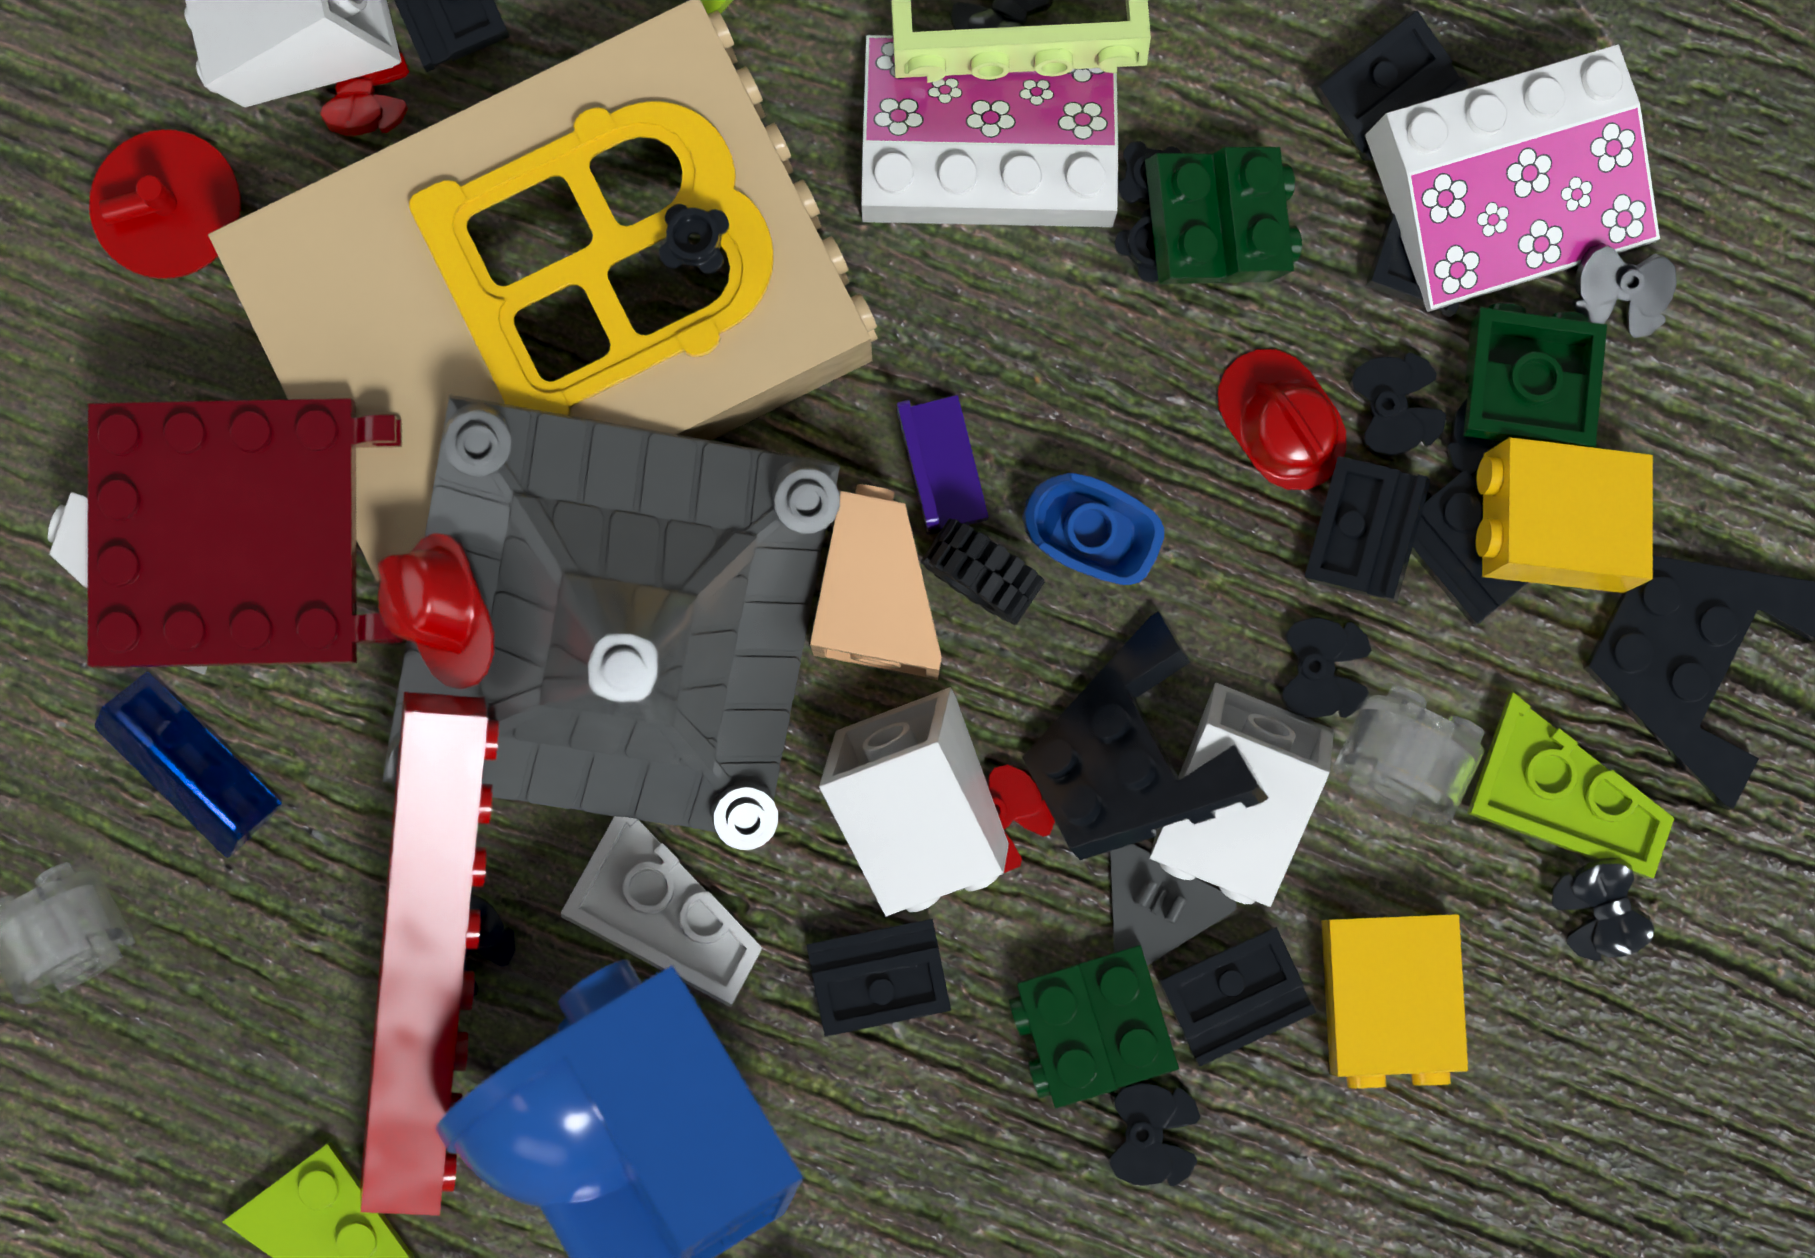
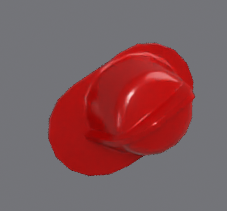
M1256 349L1239 356L1225 370L1218 387V409L1226 427L1254 467L1268 482L1286 490H1308L1325 483L1333 475L1338 456L1344 457L1346 429L1338 410L1310 370L1296 357L1277 349Z
M433 533L422 538L411 552L387 556L379 562L378 571L381 579L378 591L379 613L384 625L395 636L416 643L423 661L435 678L445 686L462 690L477 685L488 673L494 655V631L488 610L474 581L462 546L450 535Z

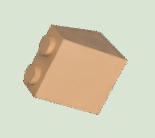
M858 484L855 494L841 491L840 508L835 518L810 642L813 656L938 680L942 656L905 503L894 501V491L877 486Z

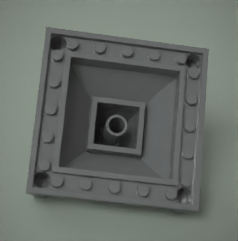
M449 394L425 537L433 533L450 535L462 546L474 581L489 613L494 631V655L489 671L477 685L461 690L445 686L435 678L423 661L416 643L406 640L383 782L392 783L395 788L404 692L485 697L487 720H498L499 722L496 760H483L481 783L492 784V797L717 832L719 838L728 846L738 850H753L764 845L774 835L778 825V811L774 803V796L819 571L823 542L827 527L836 518L840 508V494L836 486L840 466L835 462Z

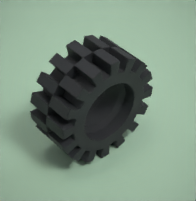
M953 518L947 520L920 561L927 570L934 573L941 581L949 584V587L956 592L962 593L968 597V600L976 605L979 604L989 613L997 615L1002 620L1013 625L1018 624L1045 583L1043 577L1039 576L1038 572L1033 568L1025 565V562L1019 557L1010 554L1006 548L992 542L989 537L981 532L977 533L972 527L964 523L962 524Z

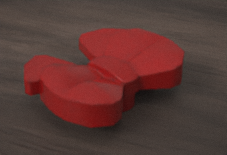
M400 53L402 62L392 68L337 82L335 87L337 95L322 106L320 112L324 123L331 132L345 136H357L374 132L379 127L381 133H387L402 122L408 110L404 100L385 95H374L373 87L405 78L410 71L402 53Z
M1010 765L994 767L989 775L988 788L1003 829L1005 830L1012 821H1015L1023 828L1042 837L1050 835L1055 820L1045 801L1042 800V795L1032 778L1024 771ZM1006 832L1005 835L1009 846L1004 873L1020 867L1022 862L1018 850Z

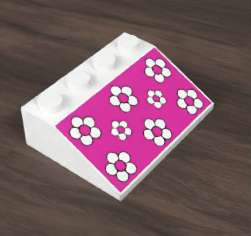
M866 35L862 222L1113 227L1117 213L1118 196L1117 73L1104 72L1100 68L1072 69L1069 73L1060 76H1043L1036 71L1009 72L1004 77L991 80L979 79L972 74L949 75L941 80L927 83V77L895 78L893 36Z
M1619 44L1386 113L1365 135L1391 211L1395 213L1401 231L1400 236L1417 285L1420 287L1427 312L1579 266L1587 250L1601 243L1611 246L1617 253L1654 243L1660 239L1640 102Z

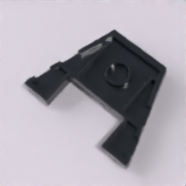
M1653 556V579L1621 594L1584 669L1641 727L1644 726L1670 752L1669 756L1685 772L1689 771L1710 793L1709 796L1720 807L1732 810L1735 808L1759 758L1702 729L1700 724L1756 614L1810 642L1815 641V581Z
M1159 611L1146 620L1022 757L1068 848L1079 860L1156 837V829L1186 819H1189L1195 825L1216 818L1215 810L1240 802L1246 808H1249L1269 799L1246 757L1235 744L1181 780L1178 778L1136 702L1137 697L1191 662L1169 623Z

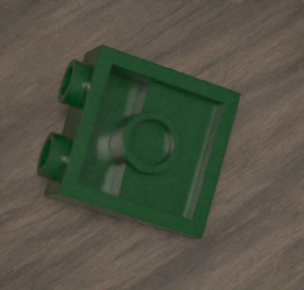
M1224 147L1214 153H1156L1145 160L1159 284L1271 282L1295 271L1294 263L1299 259L1302 251V237L1295 225H1289L1287 201L1290 200L1295 189V175L1289 164L1282 163L1280 147Z
M1496 303L1488 308L1480 307L1471 323L1465 377V383H1469L1463 436L1505 441L1511 437L1595 448L1607 324L1589 322V318L1586 315L1576 312H1557L1552 314L1551 317L1527 314L1524 307L1511 303Z
M1141 945L1017 983L1020 996L1009 999L1019 1035L1023 1036L1032 1033L1039 1058L1028 1061L1039 1099L1051 1095L1055 1109L1116 1091L1118 1088L1179 1070Z

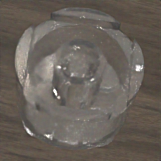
M1392 686L1388 696H1368L1333 765V771L1337 776L1346 770L1351 772L1352 775L1347 784L1349 787L1393 812L1411 818L1417 807L1433 812L1428 823L1442 826L1449 825L1484 754L1480 742L1485 732L1478 725L1467 719L1449 716L1447 720L1425 709L1427 705L1426 699L1404 687Z
M62 863L41 873L35 879L37 888L17 899L14 896L0 898V973L17 1004H31L41 1001L36 989L50 984H54L60 994L88 981L114 965L123 957L118 948L119 944L131 948L135 944V939L98 871L83 870L75 872L71 863Z

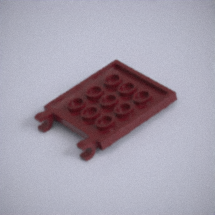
M351 398L88 403L87 667L140 668L356 664L357 644L403 643L402 638L395 636L384 625L380 613L357 615L356 448L402 447V421L396 420V415H367L356 418V402Z

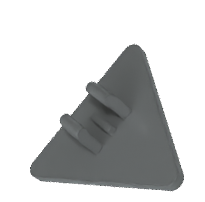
M1131 844L1110 851L1114 953L1141 945L1148 966L1235 911L1236 901L1224 895L1220 890L1196 877L1193 880H1184L1172 876L1161 868L1159 862L1150 859L1151 853Z

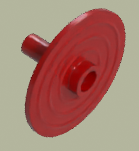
M178 130L149 131L136 135L120 144L106 157L99 167L89 196L91 224L103 249L111 258L127 270L155 279L184 277L211 264L219 256L208 234L238 220L241 212L239 184L224 156L202 138Z

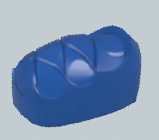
M1075 473L1054 476L1038 484L1026 500L1022 516L1027 536L1044 554L1068 568L1119 585L1136 584L1147 577L1158 557L1164 540V526L1153 510L1129 494L1104 481Z

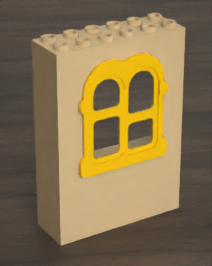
M689 0L208 234L288 399L351 398L356 402V418L367 415H396V420L402 421V447L356 448V540L378 583L381 580L378 564L382 559L391 555L411 552L418 542L425 537L449 394L713 440L872 361L871 342L878 339L874 330L877 328L874 317L861 293L852 297L849 296L845 285L849 284L846 275L848 267L832 236L821 240L817 232L821 228V224L817 217L820 212L803 179L792 183L789 174L793 173L789 162L791 154L775 122L764 127L761 119L765 117V113L760 104L763 99L746 66L737 71L735 70L733 64L738 61L732 48L734 41L728 27L718 10L707 14L701 0ZM639 137L656 139L669 146L679 158L683 172L681 188L673 202L661 211L633 225L622 226L615 220L590 170V162L596 155L624 141ZM558 176L565 179L592 231L593 237L590 245L510 285L499 286L495 284L468 232L467 224L469 219L473 215L550 177ZM676 204H683L687 208H699L706 212L712 209L722 211L728 218L729 230L722 235L720 246L727 254L730 272L728 284L721 296L707 307L652 334L640 335L636 333L609 282L608 271L610 267L666 239L668 225L665 222V214L670 207ZM568 286H580L586 292L611 344L610 351L603 358L556 381H545L539 376L515 327V315L521 309Z

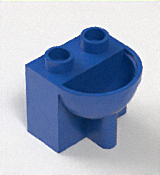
M621 960L597 971L575 985L558 1001V1005L566 1016L557 1027L559 1033L526 1052L481 1083L454 1105L436 1126V1132L448 1152L458 1153L464 1163L487 1185L508 1198L523 1204L539 1207L569 1258H715L783 1216L803 1179L800 1171L673 965L641 983L628 960Z

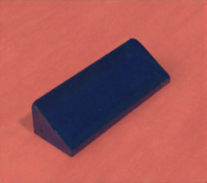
M148 671L101 707L95 723L96 730L226 858L231 857L281 807L282 802Z

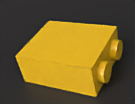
M1511 437L1484 453L1477 471V489L1480 494H1483V520L1480 522L1476 534V550L1478 555L1482 557V577L1625 593L1653 579V455Z
M1459 914L1321 920L1330 1075L1347 1077V1088L1386 1087V1075L1411 1074L1412 1085L1429 1086L1451 1084L1450 1072L1468 1071Z

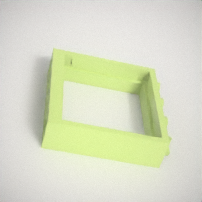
M891 0L895 78L927 77V83L941 80L949 75L972 74L979 79L991 80L1004 77L1009 72L1036 71L1043 76H1060L1069 73L1072 69L1100 68L1104 72L1117 73L1118 67L1147 66L1151 39L1148 0H1126L1127 21L921 32L912 31L911 0Z

